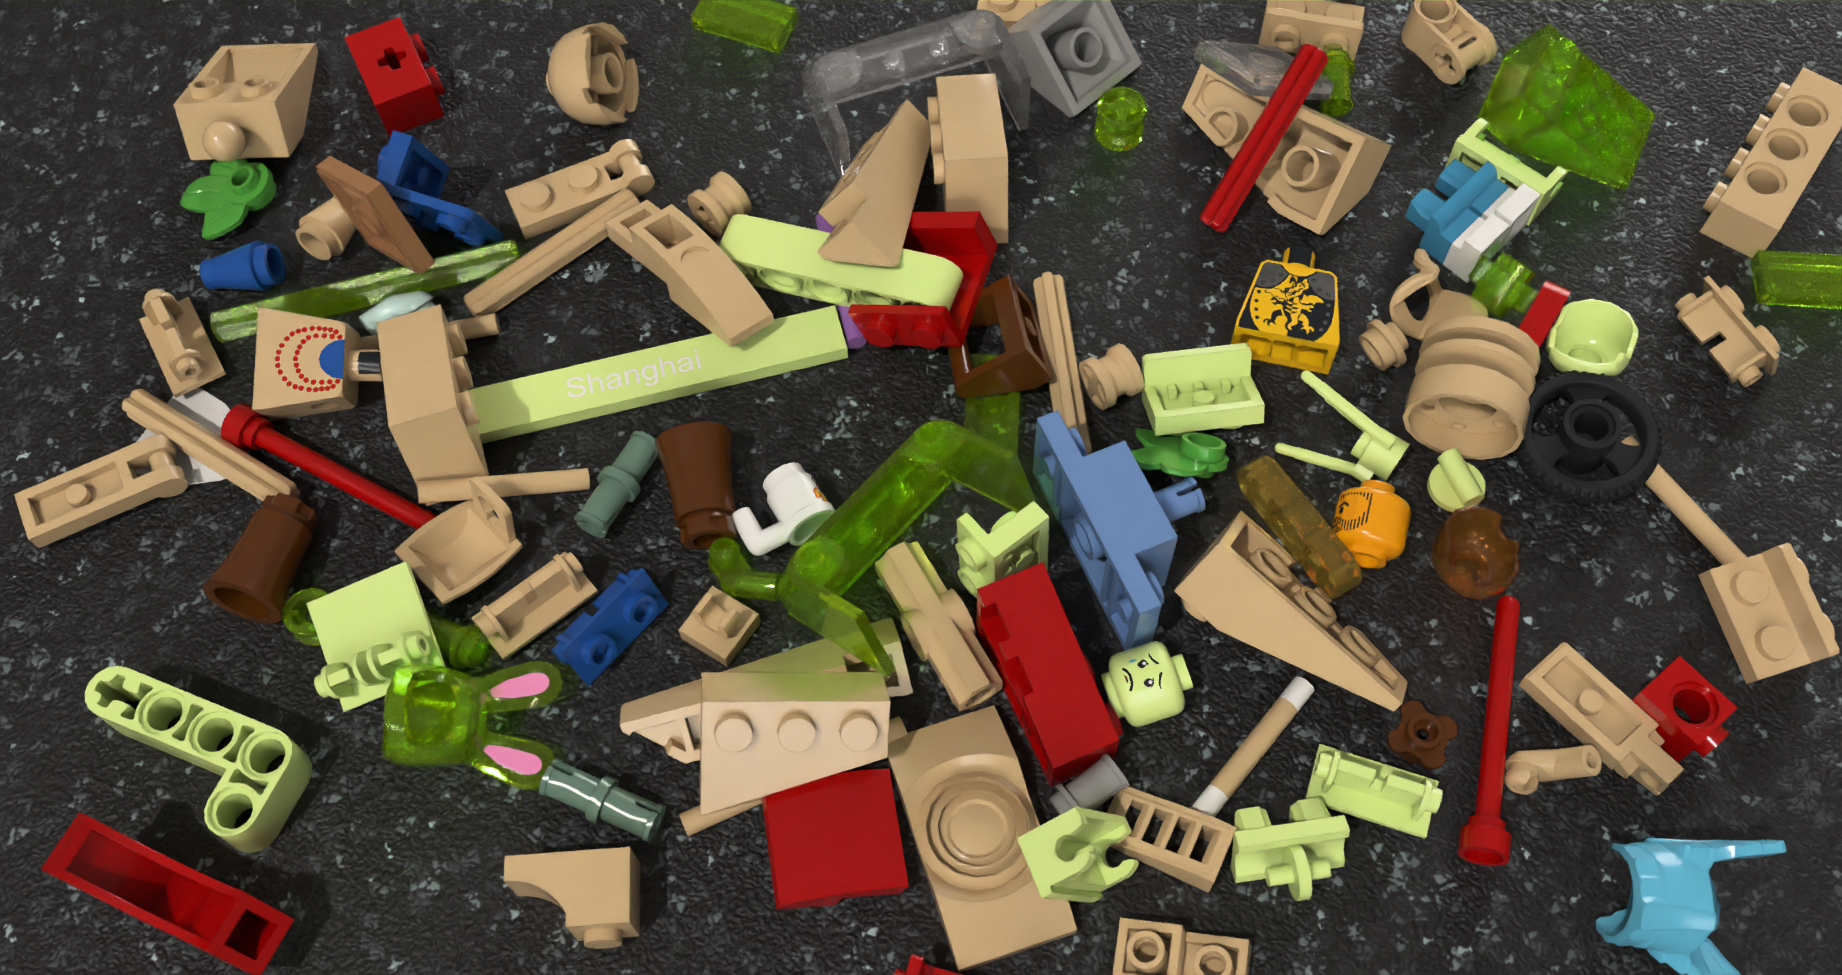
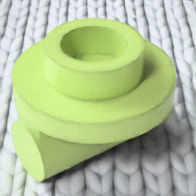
M1457 448L1447 450L1437 458L1439 464L1433 468L1428 477V493L1439 507L1455 513L1470 511L1485 498L1486 485L1484 478L1477 468L1465 462Z

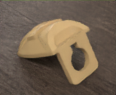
M478 475L469 480L472 500L462 502L433 518L416 530L395 550V554L403 562L409 561L412 572L443 605L485 582L508 563L523 547L516 538L510 508Z

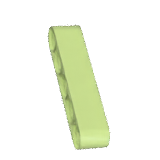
M736 214L731 217L718 245L752 286L849 308L851 304L946 306L948 311H950L963 279L962 270L946 258L902 248L899 263L891 267L824 260L817 251L830 235L829 232L743 214Z

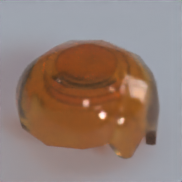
M1476 505L1455 509L1434 535L1430 551L1434 570L1451 590L1463 597L1484 600L1503 594L1519 573L1517 555L1519 542L1517 540H1509L1504 536L1500 529L1502 517L1499 513Z

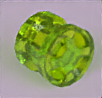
M1115 87L1105 91L1099 97L1097 103V118L1094 128L1096 140L1103 147L1113 151H1126L1137 146L1143 136V122L1147 110L1145 98L1138 91L1127 87Z

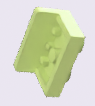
M1247 343L1144 355L1142 357V375L1144 379L1142 402L1155 436H1181L1193 431L1219 428L1237 429L1244 425L1264 423L1265 404L1251 377L1252 351Z

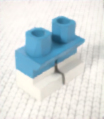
M1455 158L1444 168L1435 185V188L1448 196L1449 199L1445 202L1427 188H1423L1410 202L1405 217L1424 232L1419 247L1425 249L1428 254L1468 283L1526 225L1541 194L1524 183L1515 191L1497 179V171L1489 161L1476 172Z

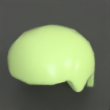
M1587 299L1568 303L1561 309L1555 324L1549 331L1546 342L1548 359L1555 369L1561 373L1577 370L1578 372L1586 371L1587 373H1596L1598 375L1605 373V376H1616L1626 368L1632 357L1638 340V328L1630 313L1611 302Z

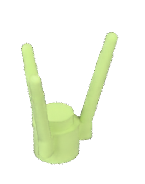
M1303 371L1301 379L1321 395L1338 413L1363 431L1350 452L1359 461L1355 464L1284 443H1277L1274 447L1275 451L1297 460L1349 474L1361 482L1370 480L1373 474L1386 481L1410 444L1384 428L1379 427L1310 371Z

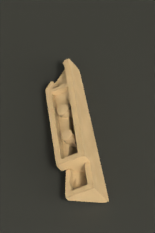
M908 99L898 107L889 123L879 132H875L865 142L818 213L832 227L835 226L817 251L824 260L886 267L896 266L899 263L930 147L928 120Z
M892 618L882 619L719 672H882L889 697L905 696L913 693L901 641ZM701 679L627 702L621 706L620 727L623 733L630 736L632 732H636L664 746L667 755L685 764L700 760Z

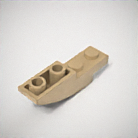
M645 200L605 222L609 238L667 283L670 299L731 348L774 322L773 313L738 267L700 227L674 205L671 204L661 210L649 200Z

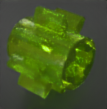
M1504 251L1501 252L1495 262L1482 256L1468 275L1471 278L1470 280L1477 284L1470 296L1502 318L1511 307L1523 314L1538 294L1535 291L1536 289L1529 285L1536 272Z

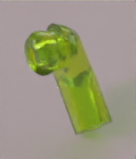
M719 538L710 545V556L707 561L708 568L725 594L737 598L778 601L782 585L780 573L752 571L743 555L739 553V544L731 538Z

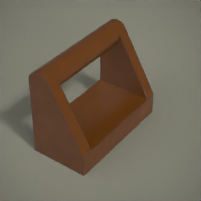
M1010 275L982 289L969 328L1000 324L1006 352L973 369L967 337H965L962 347H947L955 391L959 397L968 398L1032 390L1053 380L1035 305Z

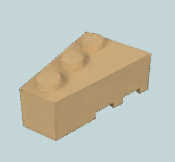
M996 74L936 77L937 97H927L931 155H933L934 184L943 185L945 212L980 211L997 244L1008 243V152Z

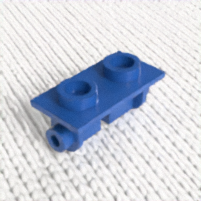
M642 568L638 571L631 569L626 575L619 573L615 577L616 580L592 603L598 611L592 617L583 612L562 634H558L555 637L557 644L550 651L565 666L570 664L587 686H590L669 605Z

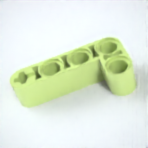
M113 666L105 668L98 672L87 685L85 702L88 709L118 732L222 776L204 809V820L212 832L237 850L246 853L261 851L270 846L277 838L312 775V762L309 756L285 733L127 667ZM137 700L139 701V704H138V707H137L136 710H135L132 706H130L129 704H126V703H125L126 701H129V702H136ZM182 714L178 723L166 730L171 720ZM233 734L231 742L225 748L216 751L222 739ZM280 755H285L283 763L276 770L266 773L273 759ZM253 808L249 820L239 828H234L239 815L245 810Z

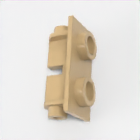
M1708 275L1704 278L1702 296L1697 298L1694 293H1690L1675 304L1676 309L1679 311L1677 315L1678 320L1683 323L1701 346L1718 335L1724 339L1723 342L1710 349L1708 354L1732 383L1739 381L1743 387L1750 386L1762 377L1763 373L1759 370L1761 367L1770 376L1776 374L1780 357L1777 354L1780 351L1778 342L1764 326L1759 325L1755 328L1742 314L1745 311L1742 301L1729 286L1724 285L1720 288Z
M163 289L148 291L142 304L146 316L140 318L139 321L175 398L226 375L190 298L187 297L177 302L172 294L165 292Z
M565 551L560 555L556 554L552 557V561L490 605H484L480 608L481 611L471 618L503 660L509 658L598 593L595 586L582 572L584 570L571 552L567 553Z

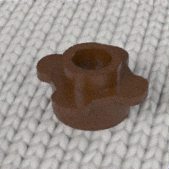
M1418 701L1404 703L1399 711L1402 719L1398 727L1387 736L1389 748L1410 763L1422 765L1429 770L1440 768L1446 760L1443 751L1447 742L1454 739L1458 733L1457 724L1449 716L1438 717L1426 711L1424 706ZM1417 731H1425L1428 738L1425 740L1420 739L1417 736Z

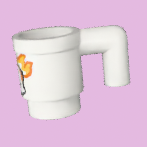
M795 462L776 468L763 482V488L768 495L767 503L779 522L762 530L750 508L744 507L732 514L737 532L747 549L756 556L764 555L788 542L795 546L812 543L826 535L838 520V514L831 503L827 501L813 476L806 473L801 464Z

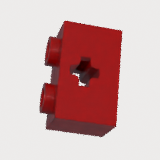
M400 17L344 37L389 137H391L393 130L402 133L444 117L437 99L438 96L446 94L434 66L424 69L422 63L429 61V57L418 33L408 35Z

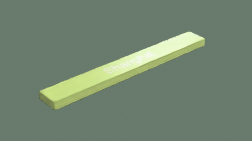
M834 305L774 319L772 324L732 348L712 333L470 389V392L477 407L480 420L477 423L481 443L484 444L848 358V349Z

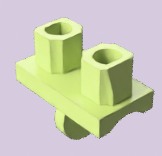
M1321 798L1298 800L1290 806L1288 818L1290 823L1271 826L1267 811L1259 806L1238 809L1234 816V826L1237 829L1234 832L1231 871L1235 883L1266 879L1268 887L1288 884L1294 900L1302 901L1311 899L1312 880L1331 877L1332 868L1344 867V841L1349 837L1350 828L1345 815L1332 817Z

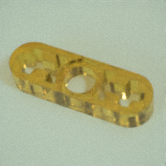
M1262 455L1238 469V483L1247 500L1317 587H1321L1330 598L1336 599L1361 583V569L1353 554L1273 458L1268 455Z

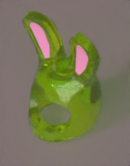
M542 661L526 662L502 669L485 677H472L447 667L424 663H407L397 666L393 671L384 701L382 757L396 766L411 768H434L457 764L472 765L489 776L517 789H539L548 766H551L554 760L552 751L540 742L490 732L487 729L488 714L538 709L550 705L557 699L562 689L563 679L560 671L552 663Z

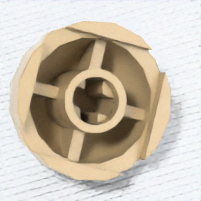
M601 22L572 30L556 42L550 54L546 74L548 90L560 108L569 117L584 124L611 125L623 123L628 120L624 117L625 110L634 112L637 106L639 94L637 66L634 58L625 59L620 45L628 43L623 34L611 24Z

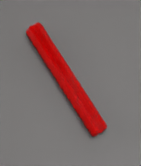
M1305 43L1299 49L1201 212L1200 220L1207 227L1221 233L1227 230L1326 66L1328 56L1320 48Z

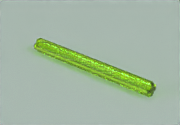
M506 240L433 258L435 264L423 274L416 273L405 266H399L215 311L210 314V326L217 340L225 342L257 334L258 308H268L323 318L376 305L395 294L415 291L428 292L493 276L521 258L516 242L514 240Z

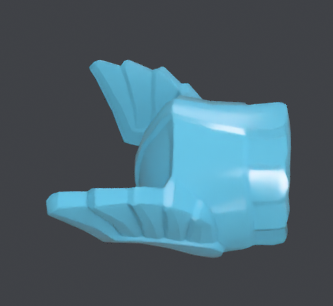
M1646 838L1644 842L1630 844L1613 843L1611 849L1620 852L1629 865L1632 886L1626 909L1596 920V930L1603 936L1604 941L1615 943L1617 946H1633L1646 949L1658 962H1666L1681 975H1741L1712 941L1707 938L1718 927L1721 908L1709 871L1713 863L1718 861L1765 857L1785 853L1787 851L1785 842L1783 840L1746 841Z

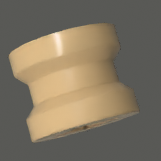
M723 171L717 172L711 177L709 186L705 190H695L687 198L688 205L698 222L708 232L717 237H721L724 234L733 215H748L752 210L751 202L743 188L734 178Z
M1118 343L1107 349L1106 355L1100 359L1090 357L1079 363V373L1083 386L1090 399L1101 410L1115 405L1117 397L1124 394L1133 396L1144 389L1141 369L1131 351L1123 344Z

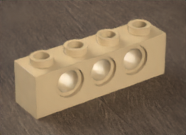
M1804 67L1791 86L1784 82L1780 83L1764 108L1773 113L1772 117L1760 115L1744 142L1753 147L1750 151L1740 147L1723 174L1732 179L1730 184L1727 185L1719 181L1702 207L1703 210L1711 214L1701 228L1700 233L1756 261L1759 260L1781 229L1842 127V85Z

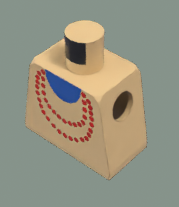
M258 308L252 410L267 416L269 420H284L352 409L358 403L359 381H383L380 350L360 349V334L347 323L274 309Z

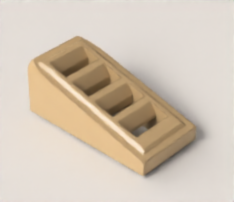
M1131 787L1123 788L1116 793L1107 813L1125 816L1129 806L1141 812L1130 836H1127L1122 842L1114 843L1109 847L1209 893L1237 827L1210 815ZM1152 816L1163 821L1154 844L1142 841ZM1174 827L1186 831L1177 853L1165 849ZM1198 837L1209 842L1201 862L1189 858Z

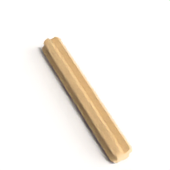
M629 189L621 190L465 294L463 299L468 310L474 317L494 314L608 237L605 222L640 204L638 198Z
M1044 272L1041 277L1034 279L1033 290L1040 329L1053 380L1048 382L1052 411L1058 410L1068 429L1074 427L1079 432L1085 446L1086 455H1089L1092 452L1064 279L1061 275H1052V272Z
M135 389L130 394V397L123 400L122 409L127 412V416L156 435H167L173 441L175 447L261 501H264L267 495L274 496L278 493L287 494L299 499L300 491L293 481L146 390Z

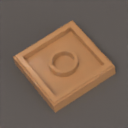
M328 156L316 166L318 169L317 173L369 246L416 273L423 274L435 264V261L381 182L332 156Z

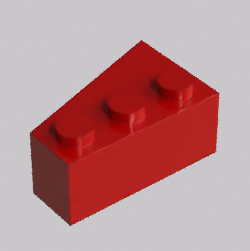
M1039 563L977 589L976 636L1003 681V692L1050 787L1080 775L1100 760L1101 756L1105 753L1114 760L1120 740L1119 736L1123 734L1121 723L1109 702L1104 703L1096 686V678L1092 666L1080 649L1044 563Z

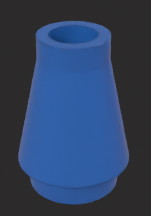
M255 240L215 258L202 260L200 264L201 280L209 290L271 291L275 285L281 284L284 281L286 275L285 261L280 249L273 243L265 244L261 240Z

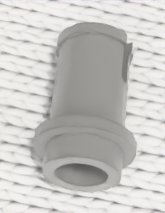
M1105 753L1101 756L1100 760L1063 787L1061 783L1055 785L1058 792L1051 796L1049 800L1060 815L1074 807L1096 810L1120 790L1126 789L1130 784L1114 761Z

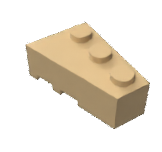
M441 305L377 322L388 427L416 485L417 481L475 477L476 475L489 476L477 423L480 422L473 396L470 390H468L474 387L466 359L464 356H461L468 354V350L459 324L449 325ZM426 503L427 506L432 505V504H436V503Z
M882 672L701 673L700 816L887 758L890 698Z

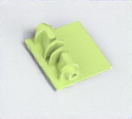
M409 561L402 562L306 603L327 665L322 668L321 674L317 675L314 679L315 688L318 694L324 698L331 696L334 699H339L343 712L447 671Z

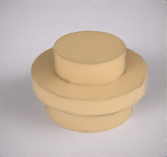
M1374 319L1367 324V331L1359 336V341L1372 363L1382 371L1391 366L1399 368L1405 364L1407 358L1404 351L1409 348V344L1402 331L1393 322L1384 324L1382 321Z

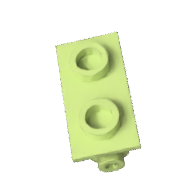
M1319 744L1305 799L1319 797L1327 808L1425 839L1431 814L1437 813L1443 790L1437 788L1439 782L1437 780Z

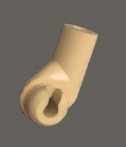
M1592 745L1561 749L1516 751L1505 763L1507 772L1504 775V782L1515 793L1531 794L1537 790L1539 782L1598 775L1601 770V757Z

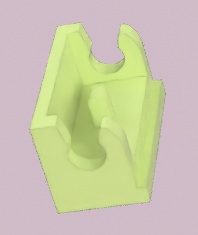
M1480 117L1455 141L1445 167L1456 158L1477 172L1489 161L1497 171V179L1515 191L1524 183L1541 195L1526 223L1529 226L1559 193L1563 185L1561 180L1568 173V170L1559 165L1547 178L1520 162L1518 158L1507 154L1486 141V135L1482 132L1489 126L1490 122Z
M1074 807L1017 838L1042 899L1094 903L1103 898L1102 891L1129 878L1139 865L1137 860L1128 859L1113 868L1106 861L1108 847L1114 843L1122 842L1132 833L1125 816Z

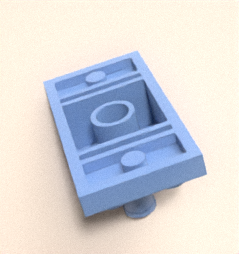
M1058 410L1037 418L1032 472L1124 651L1152 642L1155 629L1158 626L1161 607L1164 604V595L1161 587L1166 584L1178 538L1171 522L1205 510V500L1201 489L1198 488L1192 491L1191 488L1196 487L1197 482L1193 477H1187L1181 482L1153 492L1126 441L1086 455L1085 446L1079 432L1074 427L1069 429L1066 427Z

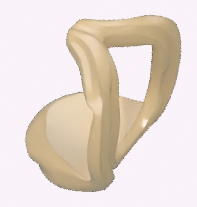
M1417 248L1412 263L1418 273L1401 283L1393 293L1390 301V315L1393 323L1403 334L1422 341L1426 330L1440 320L1457 316L1488 317L1487 308L1478 299L1467 294L1442 289L1438 279L1440 269L1437 264L1430 260L1425 249ZM1426 285L1429 293V307L1423 319L1416 320L1410 314L1404 299Z

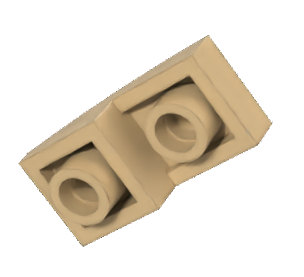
M1120 918L1112 975H1249L1251 943L1249 939L1186 932L1183 925Z

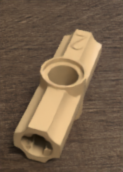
M904 541L888 549L875 562V571L901 613L900 620L913 649L921 660H929L941 684L945 687L952 703L955 704L959 712L966 709L973 710L988 702L997 692L1003 689V681L975 636V626L964 602L955 590L950 589L947 591L918 541L912 543Z

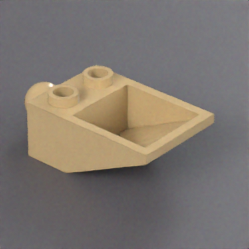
M316 43L221 46L174 103L190 160L215 159L220 162H231L244 158L290 157L304 135L318 56Z

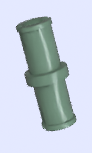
M634 431L612 466H604L597 477L599 485L581 511L577 512L574 520L578 521L576 524L582 530L594 537L604 538L626 502H634L641 491L639 483L655 459L659 457L654 437L642 431Z
M558 758L552 761L551 766H548L539 786L540 795L548 796L586 813L585 819L596 825L605 821L641 837L646 842H650L654 834L657 833L666 811L665 805L656 804L620 788L619 781L606 775L599 779L563 763Z

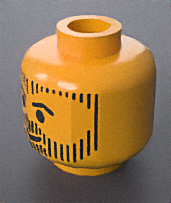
M1378 480L1362 481L1360 487L1344 490L1339 495L1329 535L1330 541L1336 549L1341 551L1340 557L1347 563L1364 568L1385 567L1387 561L1398 558L1405 549L1411 519V508L1406 500L1395 494V488L1391 484Z

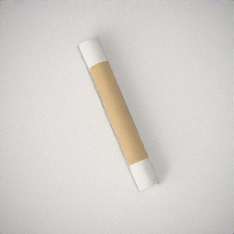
M1295 676L1190 809L1212 817L1219 813L1313 694L1314 687L1310 682L1300 676Z

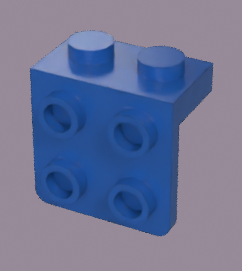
M393 130L389 143L382 148L378 156V173L375 180L383 184L404 217L408 218V223L431 233H437L439 227L455 232L454 238L480 248H484L486 240L501 244L504 234L478 213L469 208L439 199L451 167L413 136Z

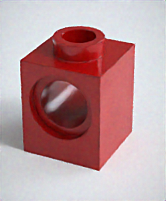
M1678 656L1632 700L1659 724L1655 730L1665 741L1661 748L1677 763L1693 750L1702 758L1710 753L1730 734L1721 724L1738 708L1681 656ZM1673 706L1685 711L1690 717L1691 723L1682 720L1676 714Z

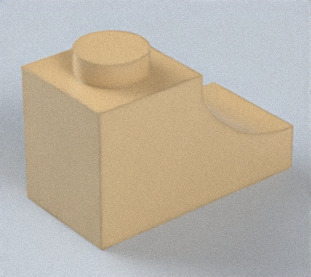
M631 847L505 856L504 882L517 896L537 897L561 907L566 914L565 927L578 941H584L585 947L594 949L614 948L622 945V938L640 936V862Z

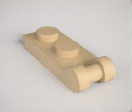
M631 139L620 140L610 148L609 152L505 190L525 240L578 220L623 189H629L636 197L648 193L655 185V180L649 168L640 163L642 154L636 142ZM623 173L622 176L617 179H610V177Z
M154 435L14 494L28 540L38 548H41L157 497L168 498L184 492L188 487V482L183 469L175 466L174 459L177 456L173 441L167 435ZM146 466L152 468L151 472L140 477L136 473L137 470Z

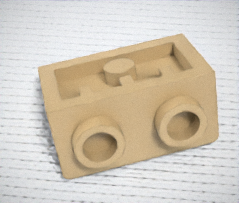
M1267 0L1258 47L1281 52L1298 53L1301 46L1307 43L1323 50L1328 56V60L1354 63L1363 34L1364 24L1362 20L1365 7L1327 0Z
M1790 543L1773 547L1760 554L1707 570L1698 575L1746 684L1839 654L1840 650L1835 641L1833 624L1828 616L1822 612L1809 584L1808 570L1802 560L1796 556Z

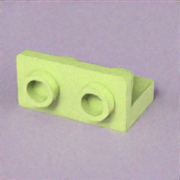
M1034 501L1018 513L1010 511L1003 515L994 524L990 534H987L968 513L956 519L958 543L955 546L959 554L960 566L957 573L964 587L974 597L977 598V589L1043 562L1046 570H1048L1049 516Z

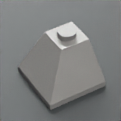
M1051 0L1029 12L998 36L1020 78L1068 117H1075L1142 64L1110 0Z

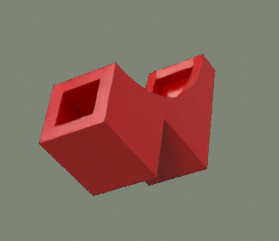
M82 813L77 814L40 869L141 922L172 935L251 975H261L295 920L248 893L183 865Z

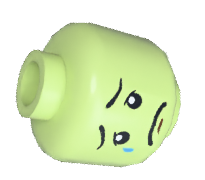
M1152 641L1114 654L1109 660V672L1101 674L1110 704L1118 718L1125 717L1127 722L1135 727H1142L1180 714L1185 707L1183 691L1193 688L1183 655L1179 654L1170 657L1167 648L1158 641Z

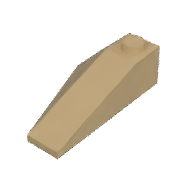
M1202 61L1182 108L1216 146L1222 147L1234 159L1272 96L1273 91ZM1301 105L1257 178L1255 185L1269 199L1267 202L1278 214L1319 235H1324L1368 194L1392 145Z
M1240 511L1189 569L1175 588L1174 592L1181 597L1184 608L1196 619L1202 622L1208 621L1217 630L1391 711H1395L1403 703L1408 681L1359 629L1349 625L1343 628L1336 621V613L1330 605L1333 600L1321 587L1313 590L1304 586L1290 571L1297 561L1284 547L1244 512Z

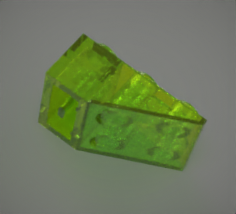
M1549 23L1507 50L1477 119L1482 117L1490 122L1486 129L1513 151L1555 166L1560 165L1569 171L1620 189H1625L1629 187L1656 114Z

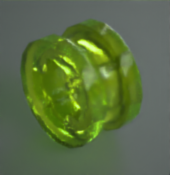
M308 588L297 592L286 602L283 609V622L285 626L304 645H320L314 625L306 621L303 616L309 611L306 603L328 594L322 589Z

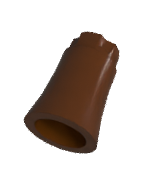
M691 422L681 424L662 432L655 440V447L665 472L671 496L675 525L680 529V539L683 547L689 550L721 548L729 545L730 540L736 538V528L732 518V514L736 511L731 473L732 432L727 426L720 423Z
M287 494L267 495L261 508L256 510L251 516L243 533L225 560L203 585V591L206 596L219 607L241 618L264 624L278 623L282 618L289 590L297 570L313 539L312 532L319 518L316 511L306 506L302 500Z

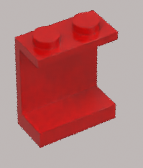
M980 211L912 212L903 248L946 258L962 270L963 279L950 311H948L946 306L851 304L848 314L859 331L863 333V337L867 340L868 344L878 347H890L892 345L921 346L927 349H936L940 346H963L998 246Z

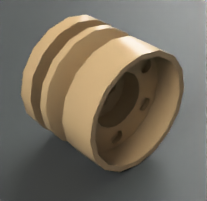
M1457 316L1440 320L1429 327L1421 341L1419 358L1414 369L1416 376L1410 386L1402 417L1406 430L1419 443L1438 453H1444L1447 450L1457 448L1463 459H1492L1503 457L1517 450L1524 439L1530 411L1529 397L1535 388V376L1539 370L1541 360L1537 344L1527 333L1515 326L1484 316Z

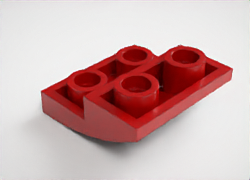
M889 768L840 772L761 797L776 910L834 906L842 898L901 894L909 887Z

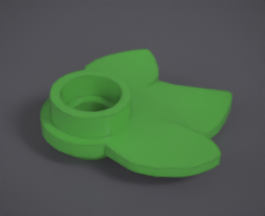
M246 158L236 159L231 162L215 160L210 167V175L200 177L188 186L181 197L180 205L188 211L205 213L202 237L208 241L218 238L241 225L248 211H257L268 205L275 196L276 183L273 180L272 172L262 163H249Z
M1136 428L1135 435L1145 448L1130 451L1141 470L1161 469L1165 474L1172 476L1211 478L1214 476V472H1221L1227 469L1229 457L1225 454L1226 443L1218 437L1197 432L1185 433L1183 436H1155L1153 430Z

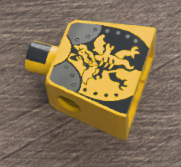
M1303 246L1287 248L1284 251L1282 262L1262 261L1236 320L1230 344L1247 343L1252 351L1251 359L1329 374L1340 341L1337 277L1330 271L1314 269L1315 253Z

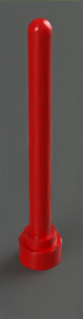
M239 403L234 406L223 420L221 437L243 451L251 449L257 451L263 448L416 530L438 516L274 430L273 423L269 421L267 416L252 410V406L248 403Z
M1511 595L1500 597L1496 603L1475 815L1469 816L1467 825L1460 828L1458 855L1462 859L1484 866H1502L1510 861L1512 836L1506 831V822L1500 819L1520 614V603Z

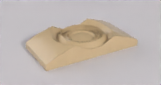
M992 705L908 732V735L889 742L887 761L958 973L1077 933L1069 901L1041 898L1017 840L1018 837L1039 827L1040 824L1029 797L1019 760L995 706Z

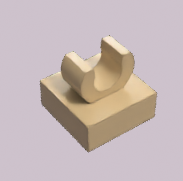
M712 586L704 594L678 631L681 639L724 666L729 667L758 628L761 620L757 612Z

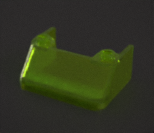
M948 420L930 421L920 426L791 556L776 586L777 596L787 613L888 677L896 668L864 611L840 596L953 480L1017 513L1033 501L1037 504L1017 453Z

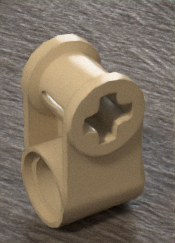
M1414 0L1401 33L1402 42L1433 70L1438 79L1446 84H1456L1465 77L1467 70L1475 65H1485L1495 58L1497 45L1493 34L1486 26L1473 18L1456 0Z

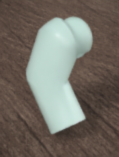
M425 291L401 293L389 296L358 318L370 335H377V322L436 305L431 301L434 297Z

